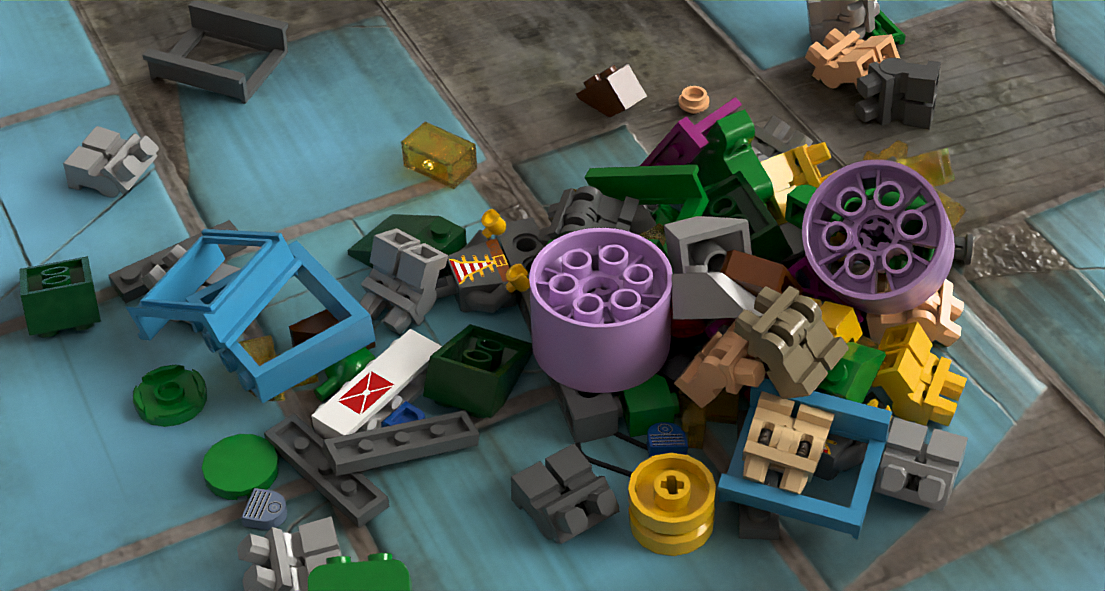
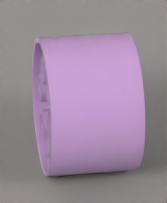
M864 160L847 165L822 182L812 195L804 213L802 241L811 267L840 300L857 310L877 315L897 314L911 310L933 296L949 274L955 248L950 221L932 185L922 175L908 166L888 160ZM876 188L873 195L874 199L868 200L865 190ZM893 191L900 194L899 200L895 205L888 207L881 204L882 197L886 193ZM854 197L862 199V205L857 211L847 212L844 210V206L849 199ZM917 197L926 203L916 210L905 211ZM834 213L844 218L843 222L829 221ZM873 219V222L871 224L866 223L869 220ZM882 219L889 221L890 224H885L882 222ZM911 220H919L923 222V227L918 234L907 235L904 233L906 223ZM835 232H847V239L844 244L840 246L830 245V238ZM884 232L887 240L891 243L880 242L876 247L868 235L879 237ZM913 245L935 249L930 262L914 254ZM905 254L908 256V262L904 268L894 270L889 267L890 259L894 255ZM846 255L844 264L833 275L828 264ZM862 259L870 261V268L865 274L854 275L852 273V267L856 261ZM878 272L880 274L886 273L891 288L890 292L877 293Z
M590 228L563 235L550 242L538 253L531 265L529 275L532 348L535 359L547 375L555 381L576 390L592 393H610L638 386L653 377L661 369L669 355L671 343V274L673 272L669 260L655 244L642 236L625 230Z

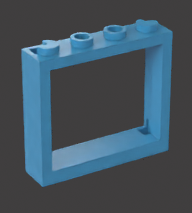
M297 240L290 243L288 247L294 258H300L302 265L292 277L295 276L339 321L338 324L259 366L237 340L229 349L218 348L203 322L189 321L195 333H202L209 350L212 353L217 351L220 354L221 361L229 373L234 371L237 373L239 382L245 392L251 390L262 403L376 341L371 315ZM240 270L186 297V302L210 304Z

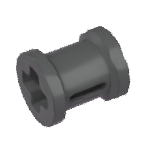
M967 234L965 237L954 236L955 248L961 249H954L953 260L963 261L964 264L970 265L973 235Z

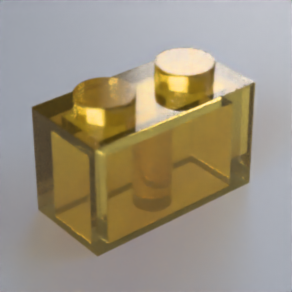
M428 122L421 124L401 141L405 167L452 189H455L477 169L475 143Z

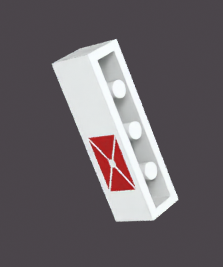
M409 329L399 339L394 340L389 348L380 356L370 361L365 369L356 377L346 382L331 399L316 409L315 413L311 415L314 431L325 440L381 428V422L405 401L411 404L424 392L430 356L442 346Z

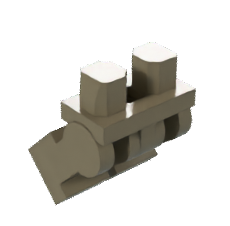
M765 286L758 294L754 304V309L764 315L759 317L744 309L735 322L734 332L749 341L747 350L749 355L756 359L759 357L768 365L769 369L766 373L782 399L810 396L828 375L827 371L832 370L849 350L842 337L834 338L821 318L822 311L819 305L811 298L799 295V291L791 286L783 294Z

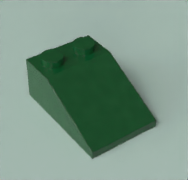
M741 171L736 172L705 191L709 202L702 216L746 219L749 224L753 256L780 263L794 254L779 224Z
M392 214L347 251L349 256L373 269L370 257L374 235L397 228L420 240V244L426 243L449 256L467 245L466 229L441 216ZM447 263L446 267L439 271L438 277L448 275Z
M88 256L19 269L20 297L29 336L37 334L38 337L45 338L58 334L59 330L73 327L74 330H86L92 328L94 323L101 322Z
M469 324L430 356L423 397L432 399L436 404L443 407H457L466 410L471 416L477 418H492L504 406L533 354L532 343Z

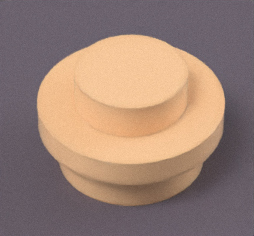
M689 86L682 91L678 103L684 111L697 114L709 107V96L704 88Z

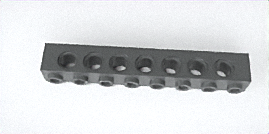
M533 217L506 223L505 232L498 236L495 235V239L497 238L509 267L521 264L528 271V279L534 259L544 248L538 239L540 230H538ZM529 286L524 292H519L516 289V298L532 338ZM547 375L575 444L613 436L614 433L618 432V419L623 417L622 405L618 396L613 397L611 392L592 393L576 390L555 381Z

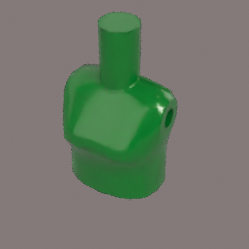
M363 347L325 368L328 380L314 389L315 396L320 401H324L338 389H341L346 382L351 381L364 370L370 361L376 359L375 356L367 348Z

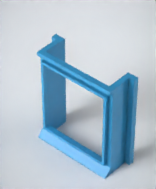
M204 229L201 232L203 236L189 248L140 300L141 303L137 307H126L140 330L137 334L140 340L151 341L170 319L204 323L218 348L229 349L299 269L302 262L300 258H294L282 233ZM218 244L261 247L210 304L186 302L185 298L194 294L225 260Z
M764 378L758 388L751 386L750 407L728 472L727 474H721L717 486L719 503L726 501L737 502L853 535L852 538L858 539L886 443L892 411L813 391L810 396L787 398L795 401L791 417H797L801 403L834 413L829 433L868 443L850 508L743 479L745 462L742 460L743 451L761 391L781 397L770 379Z

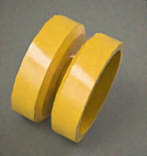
M677 453L654 455L637 466L631 474L628 486V516L632 535L643 547L656 554L677 556L691 553L705 544L713 532L715 520L716 484L709 469L701 461L688 455Z

